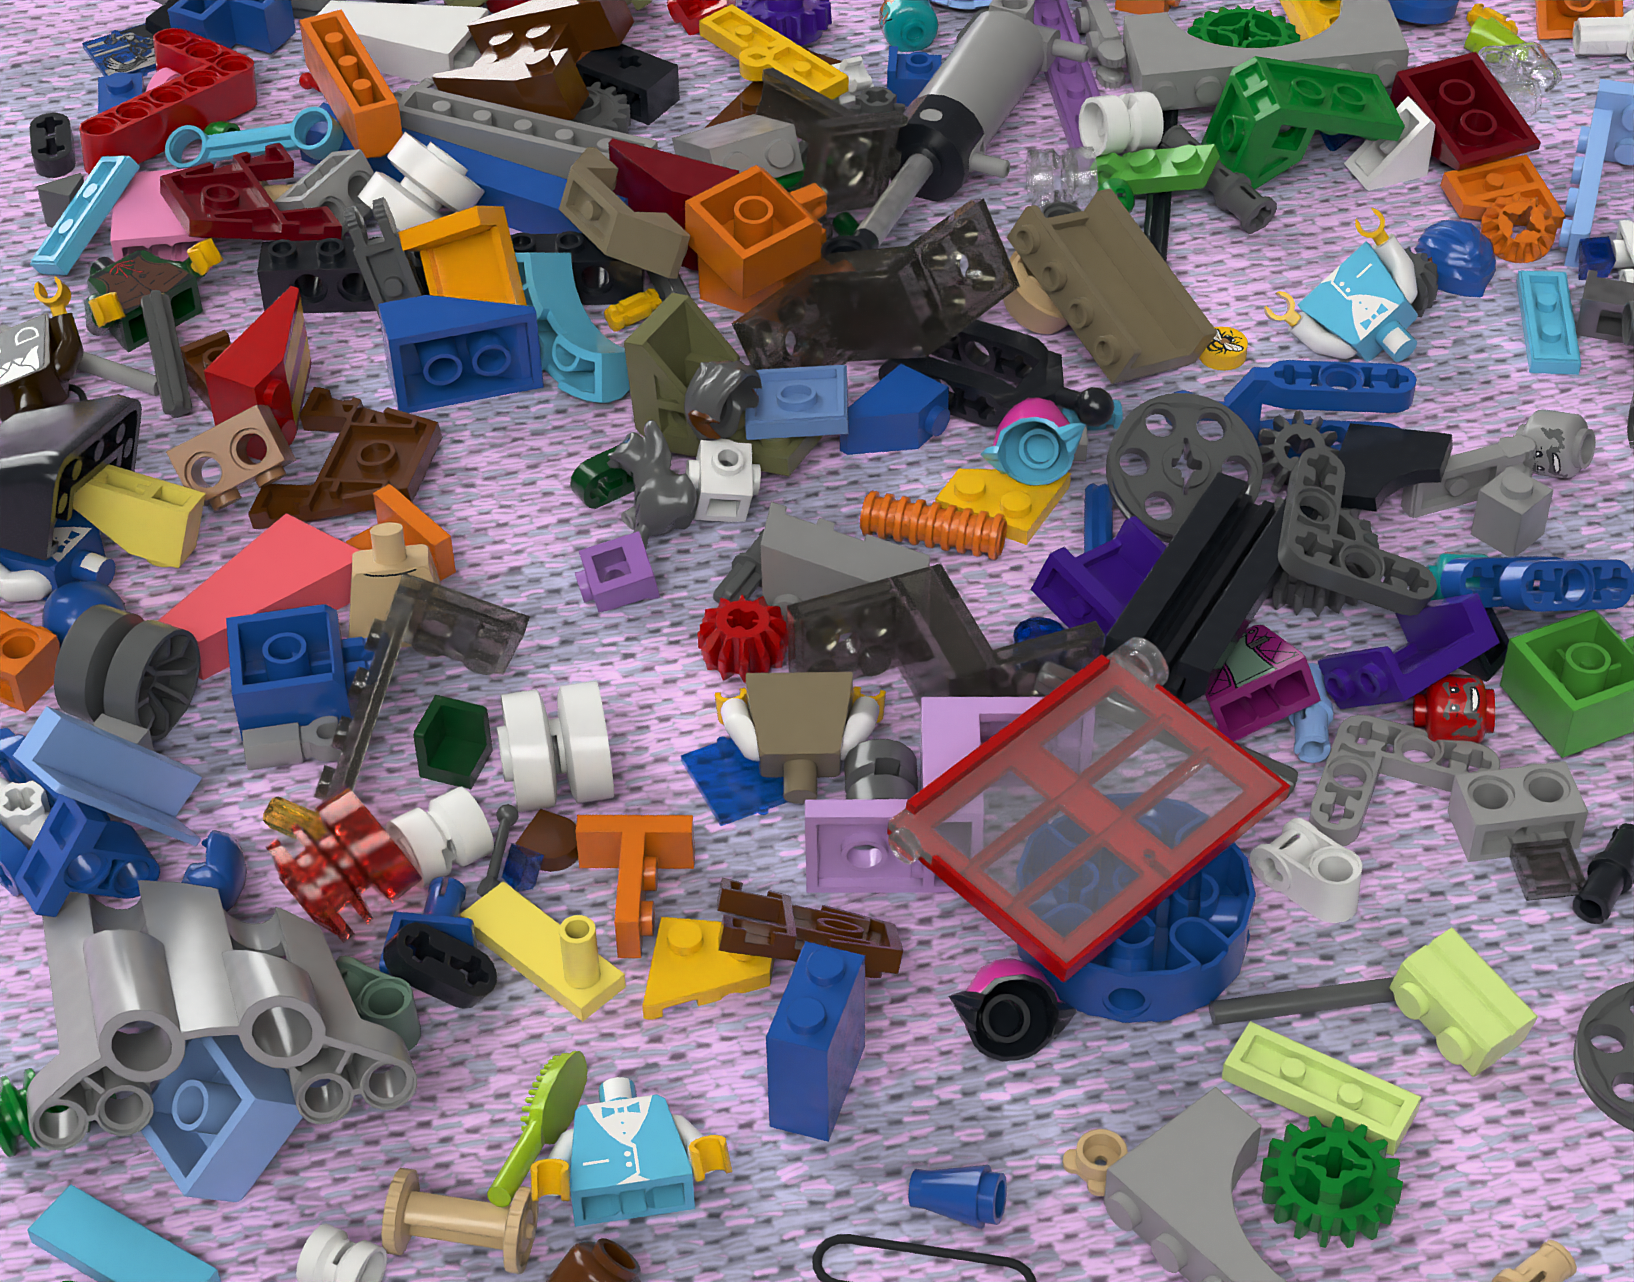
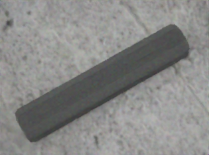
M152 290L150 294L143 296L140 302L162 409L165 414L171 415L173 418H179L183 414L190 413L192 409L169 296L161 294L160 290Z

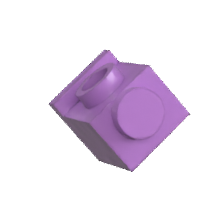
M639 531L579 550L584 570L575 572L576 580L584 603L595 600L599 613L646 598L650 600L660 598L655 576Z

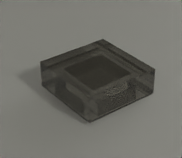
M1569 838L1512 844L1509 858L1526 901L1576 896L1579 894L1586 880Z

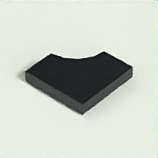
M1350 423L1337 456L1345 467L1341 508L1377 512L1385 498L1401 488L1418 483L1441 482L1453 449L1452 434Z

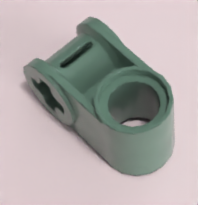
M339 956L335 962L360 1019L396 1032L403 1038L408 1051H410L417 1045L421 1037V1025L413 991L409 983L401 978L390 976L366 966L354 957Z

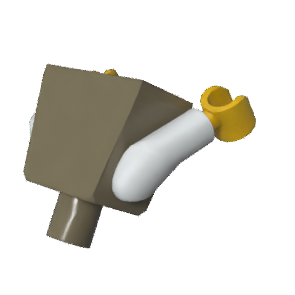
M853 672L746 673V688L739 689L740 695L733 698H724L721 696V692H715L714 694L718 720L724 725L725 730L743 756L749 760L758 761L761 776L765 778H783V797L786 801L795 804H805V799H817V778L840 775L843 760L848 752L859 743L865 742L874 730L876 723L882 721L886 690H880V693L876 696H866L861 694V687L855 686L853 688Z

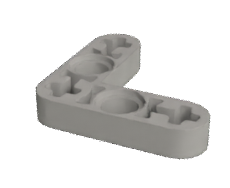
M1368 715L1350 716L1343 720L1337 731L1311 804L1309 822L1318 831L1341 846H1347L1353 843L1359 836L1379 774L1451 792L1455 775L1470 773L1467 771L1469 766L1479 768L1478 771L1500 769V759L1492 749L1479 743L1454 740H1437L1433 742L1427 737V732L1424 729ZM1359 738L1367 739L1366 745L1358 744ZM1387 744L1393 745L1392 753L1386 752ZM1410 750H1418L1429 755L1432 760L1425 763H1416L1408 760L1403 753ZM1443 758L1449 759L1448 768L1442 766ZM1344 774L1358 777L1363 784L1354 788L1345 787L1337 783L1334 778ZM1335 804L1345 807L1343 818L1339 820L1338 824L1329 822L1334 812Z

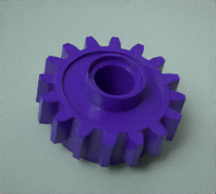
M742 0V5L737 6L799 46L818 40L823 34L822 30H827L828 25L832 24L831 2L829 0Z

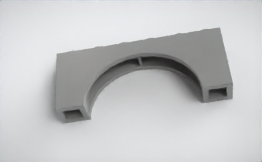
M1341 0L1339 17L1323 32L1293 44L1266 48L1230 47L1201 40L1180 29L1171 20L1168 12L1124 16L1123 45L1127 54L1126 65L1134 92L1147 91L1153 93L1158 99L1162 111L1217 106L1232 69L1255 56L1377 74L1385 89L1393 87L1396 72L1406 70L1408 65L1409 48L1388 0Z
M1214 1087L1107 1168L1104 1205L1107 1213L1119 1228L1124 1231L1133 1230L1151 1246L1156 1260L1167 1271L1171 1273L1179 1272L1189 1282H1287L1253 1248L1238 1221L1233 1203L1232 1192L1238 1180L1256 1162L1262 1125L1217 1087Z

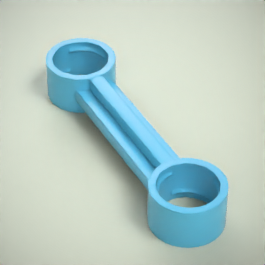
M308 107L300 111L292 123L213 135H207L196 126L184 125L174 130L168 137L165 145V154L168 161L177 169L190 168L208 162L215 166L217 161L233 159V155L246 151L251 156L264 155L265 146L281 143L286 151L301 149L309 157L323 160L330 153L338 151L341 147L343 129L339 122L324 109ZM327 121L328 130L325 137L317 144L306 145V135L309 129L318 122ZM202 139V149L199 155L189 163H182V153L185 147L194 140Z

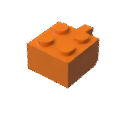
M755 165L685 201V231L691 235L688 245L744 300L820 259L822 225L817 220L826 214L827 193L816 183L789 193L763 167Z

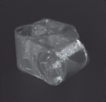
M1525 42L1506 46H1487L1479 50L1478 55L1523 118H1531L1539 111L1542 103L1541 94L1548 93L1562 80L1560 69L1537 42Z

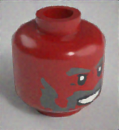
M1448 674L1425 688L1424 694L1413 696V727H1424L1427 737L1433 742L1437 740L1471 741L1481 744L1485 733H1494V689H1485L1483 680L1477 675Z

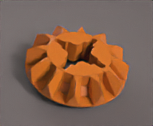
M1519 191L1511 197L1504 198L1500 195L1493 204L1486 208L1481 220V233L1491 239L1494 254L1501 259L1513 263H1529L1546 255L1554 243L1558 225L1554 224L1552 219V209H1545L1540 205L1538 196L1532 199L1521 197ZM1526 217L1528 222L1526 225L1527 230L1524 229L1520 234H1517L1515 239L1511 238L1514 225L1512 222L1516 223L1519 218Z

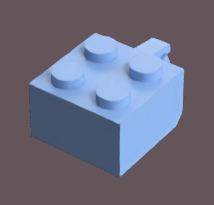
M239 1035L208 1036L185 1040V1056L178 1069L166 1078L160 1079L151 1091L154 1104L153 1116L141 1132L184 1197L239 1202L245 1197L303 1117L297 1109L289 1077L282 1068H272L253 1059L244 1050Z

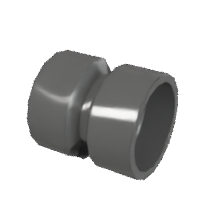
M891 739L865 741L852 748L844 759L846 799H910L918 793L917 758L913 751L901 742Z

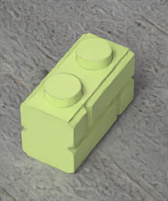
M1452 927L1432 940L1428 946L1425 945L1408 956L1401 963L1389 987L1393 991L1396 1004L1402 1013L1410 1019H1419L1436 1037V1043L1441 1054L1450 1063L1455 1065L1461 1064L1472 1077L1477 1076L1499 1058L1501 1059L1519 1046L1526 1039L1538 1018L1533 1010Z

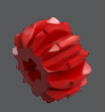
M743 593L738 601L731 602L725 598H720L717 608L705 609L704 618L700 624V631L697 632L698 648L701 649V655L706 663L707 670H718L723 681L733 676L734 673L739 674L744 684L746 683V673H769L770 668H782L787 646L790 644L789 629L786 628V621H784L780 607L768 606L764 596L754 601H748Z

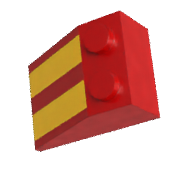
M290 286L204 370L215 426L255 405H265L270 407L288 445L290 446L294 441L298 431L299 414L303 407L312 364L299 288ZM254 435L248 441L246 451L249 457L262 461L266 456L267 446L261 436Z

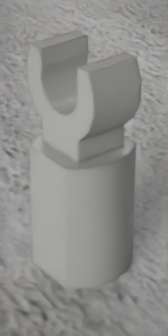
M335 716L320 717L313 720L307 726L299 727L297 722L242 730L244 755L248 770L303 763L304 758L310 757L326 762L335 761L343 757L339 738L341 737L338 718Z

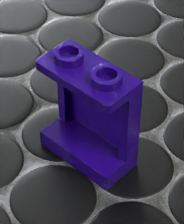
M1132 516L1124 521L1114 539L1077 557H1074L1065 546L1051 552L1030 590L1096 657H1099L1103 653L1107 634L1167 546L1136 516Z
M1478 593L1429 601L1427 606L1417 615L1408 616L1395 613L1408 643L1393 652L1388 646L1327 655L1318 660L1319 668L1324 676L1325 688L1328 694L1335 700L1336 705L1340 709L1406 701L1500 643Z

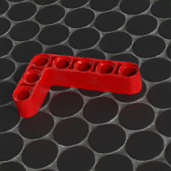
M169 28L155 33L153 44L156 72L162 68H169L180 73L181 76L83 121L79 126L85 172L90 174L103 156H130L137 164H140L164 152L168 137L181 126L193 125L204 131L205 127L212 122H226L253 109L258 103L253 59L185 29Z

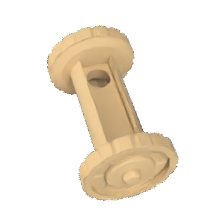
M399 1168L391 1181L385 1201L381 1232L382 1246L386 1249L387 1254L402 1255L406 1251L411 1237L417 1236L503 1250L505 1271L522 1274L526 1269L536 1236L539 1203L538 1201H532L531 1187L526 1186L519 1187L511 1205L507 1207H497L491 1202L420 1192L417 1171Z

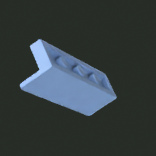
M46 706L13 755L59 794L193 846H197L201 840L200 837L176 818V815L202 779L199 774L187 765Z

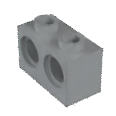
M361 149L332 152L276 199L274 203L280 211L328 206L342 225L341 239H346L344 234L349 229L345 222L344 209L356 206L364 222L374 215L373 209L358 197L374 175V171Z
M1566 761L1457 774L1454 776L1447 811L1468 862L1577 849L1580 847L1588 815L1586 805Z

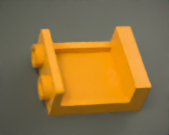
M474 206L398 232L403 251H420L430 295L527 306L504 206Z

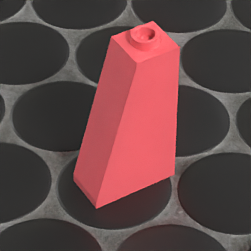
M286 513L158 621L187 630L194 635L200 652L198 678L205 680L230 667L226 618L326 604L338 610L348 605L351 592L352 554L360 550Z

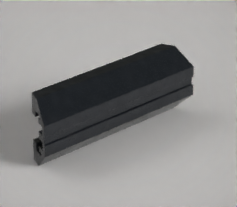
M1218 472L1107 634L1102 655L1109 660L1114 658L1116 667L1151 694L1157 689L1155 685L1160 684L1185 705L1205 695L1284 571L1278 561V548L1286 498L1277 511H1275L1274 503L1266 500L1263 501L1261 506L1254 504L1252 496L1245 494L1248 490L1247 481ZM1300 506L1301 511L1312 520L1317 519L1318 511L1310 506Z

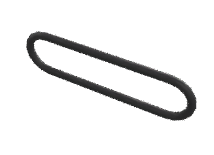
M837 1234L826 1238L817 1246L812 1257L813 1270L821 1282H849L832 1278L822 1267L824 1253L830 1247L838 1244H854L1005 1266L1016 1269L1024 1276L1027 1282H1036L1031 1269L1023 1262L1013 1258L852 1234Z

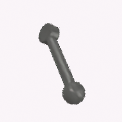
M510 804L502 805L496 813L500 824L487 875L477 888V894L481 897L501 883L497 878L510 826L514 825L519 817L518 810Z

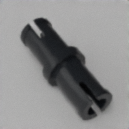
M1623 823L1619 826V829L1616 827L1605 850L1596 854L1588 865V879L1579 894L1575 896L1572 905L1578 917L1588 923L1601 924L1604 920H1607L1619 896L1627 893L1634 884L1633 824Z

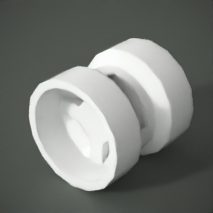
M327 1223L322 1224L313 1231L301 1251L296 1270L297 1282H381L387 1264L386 1249L367 1240L357 1243L352 1242L345 1231Z

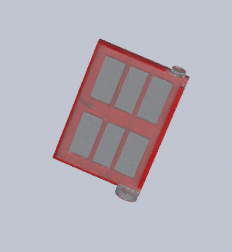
M1133 637L1107 657L1101 654L908 799L906 808L888 822V842L892 852L900 861L905 864H912L918 859L1064 983L1287 799L1291 786L1162 686L1169 677L1168 666L1163 655L1151 642L1140 637Z

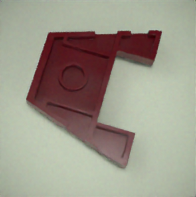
M281 143L265 146V154L251 158V154L247 151L233 155L232 164L214 169V164L208 162L160 176V194L189 237L275 241L281 239L305 241L342 238V225L328 206L280 211L259 181L294 178V160Z

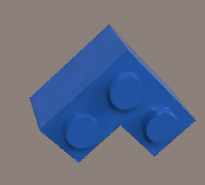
M179 0L168 9L171 28L188 30L227 48H231L237 43L272 54L296 33L291 0Z

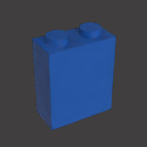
M805 941L766 1035L769 1127L829 1142L865 1048V955Z

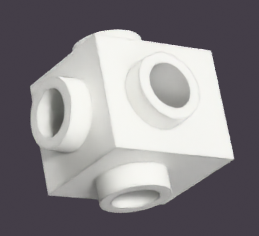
M729 439L700 440L696 460H687L685 472L692 481L697 493L694 520L745 522L752 497L759 493L761 480L760 464H752V444L736 443Z

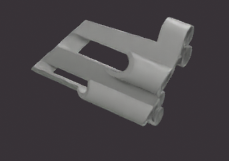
M138 880L141 898L136 905L128 909H115L105 906L91 894L69 892L56 917L42 916L60 1053L42 1068L27 1088L26 1102L29 1130L33 1140L41 1147L49 1150H65L75 1146L82 1141L88 1131L89 1121L96 1120L103 1130L117 1136L132 1135L141 1131L153 1116L154 1104L150 1082L164 1079L178 1069L185 1056V1040L208 1036L239 1035L244 1050L257 1062L272 1068H285L299 1114L307 1121L315 1124H329L341 1119L350 1110L354 1095L361 1094L365 1102L373 1108L382 1110L396 1109L406 1104L414 1095L417 1088V1075L403 1038L386 1027L360 1019L322 930L316 924L278 907H275V913L271 919L263 923L250 924L242 922L229 915L223 909L219 891L216 888L180 882ZM134 1021H147L156 1024L152 1029L140 1034H127L118 1031L123 1025ZM383 1065H395L387 1072L373 1073ZM320 1079H331L327 1085L322 1087H309ZM119 1091L134 1092L131 1096L124 1099L110 1098V1096ZM55 1105L69 1107L61 1113L45 1112L48 1108Z

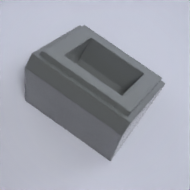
M81 173L36 186L45 223L48 227L53 228L83 185L84 179Z

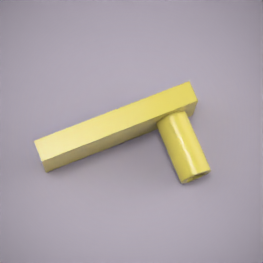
M504 881L460 913L461 918L473 920L476 939L582 1022L626 987L625 974L598 954L596 927L594 922L586 916L574 915L568 917L560 925Z

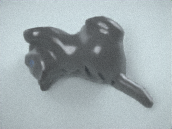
M650 420L645 424V437L635 432L627 434L624 441L617 446L616 451L608 454L611 460L607 462L610 468H621L633 479L636 517L634 532L639 531L645 550L647 549L650 536L664 535L674 529H687L694 519L697 498L695 487L686 473L676 474L670 470L672 455L662 431L654 420Z

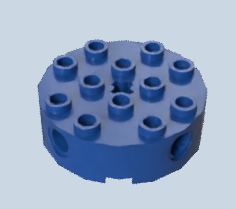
M1143 796L1105 797L1103 799L1120 813H1123ZM1164 801L1135 825L1172 853L1208 823V819L1185 805ZM1065 818L1056 821L1050 827L1047 825L1043 826L1027 841L1015 873L1016 897L1090 838ZM1235 842L1232 843L1064 983L1017 944L1018 955L1022 961L1030 963L1043 973L1055 988L1060 1000L1071 1005L1077 1011L1090 1016H1099L1122 1023L1162 1022L1173 1020L1208 1005L1210 1001H1214L1240 974L1250 940L1249 925L1256 897L1248 858ZM1103 850L1027 912L1059 939L1064 941L1138 881L1139 878ZM1143 858L1147 862L1151 860L1150 858Z

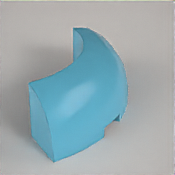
M515 253L527 306H534L536 310L542 370H545L559 383L557 386L559 389L574 397L599 403H609L621 399L630 390L625 349L606 338L587 315L576 289L571 253Z

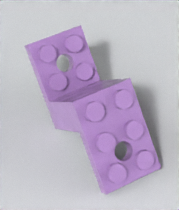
M921 697L920 790L1044 697ZM1095 710L1091 711L1042 749L1077 778L1091 768ZM1009 774L991 789L1028 788ZM982 796L933 832L969 863L982 853ZM805 799L806 892L955 891L887 834V828L904 816L908 799ZM857 845H871L875 848L859 850L853 847Z

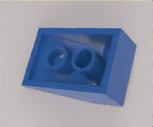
M423 295L378 304L388 377L399 411L412 413L544 387L537 315L534 306Z

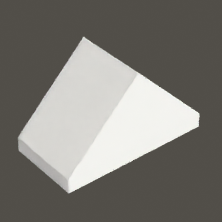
M1409 96L1396 108L1405 125L1399 140H1366L1344 163L1368 191L1428 176L1436 124Z

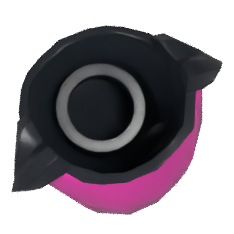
M1013 958L998 959L981 967L966 991L948 996L964 1022L974 1046L985 1056L1002 1062L1026 1059L1038 1053L1050 1040L1056 1039L1077 1013L1076 1009L1071 1005L1060 1001L1055 988L1038 968L1030 963Z

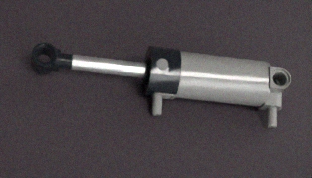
M992 0L989 4V11L981 13L975 19L917 98L908 105L885 135L880 154L883 168L892 180L852 236H837L827 240L822 245L821 289L827 299L838 303H852L861 300L867 295L869 290V272L876 261L875 251L914 197L937 202L950 198L962 187L972 171L1000 178L1008 176L1010 171L1009 161L985 155L986 147L1040 71L1047 72L1056 57L1084 63L1087 61L1090 52L1089 47L1086 45L1061 40L1060 30L1034 24L1035 0Z

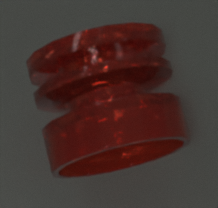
M343 784L315 807L316 814L326 830V833L316 839L297 823L289 827L293 835L305 848L296 857H292L278 838L265 847L272 856L279 879L315 923L337 935L343 943L355 934L339 914L346 906L350 904L366 924L374 919L368 904L362 896L366 890L372 887L384 899L393 904L422 880V877L405 854L346 784Z

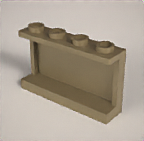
M1112 189L1097 191L1085 210L1046 218L1037 205L1027 206L1006 237L1112 384L1195 363L1218 333Z

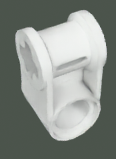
M1293 818L1283 826L1282 834L1270 844L1262 843L1251 851L1249 856L1250 865L1257 878L1274 891L1281 892L1314 917L1324 922L1339 923L1352 918L1357 912L1362 874L1360 857L1352 850L1341 846L1318 831L1310 822L1302 818Z

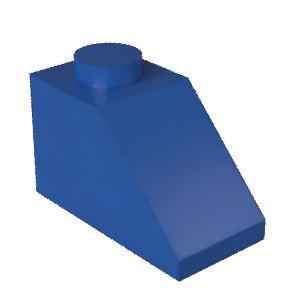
M903 364L898 365L848 407L849 434H840V451L847 455L919 449L932 436L937 437L941 435L949 423V387Z

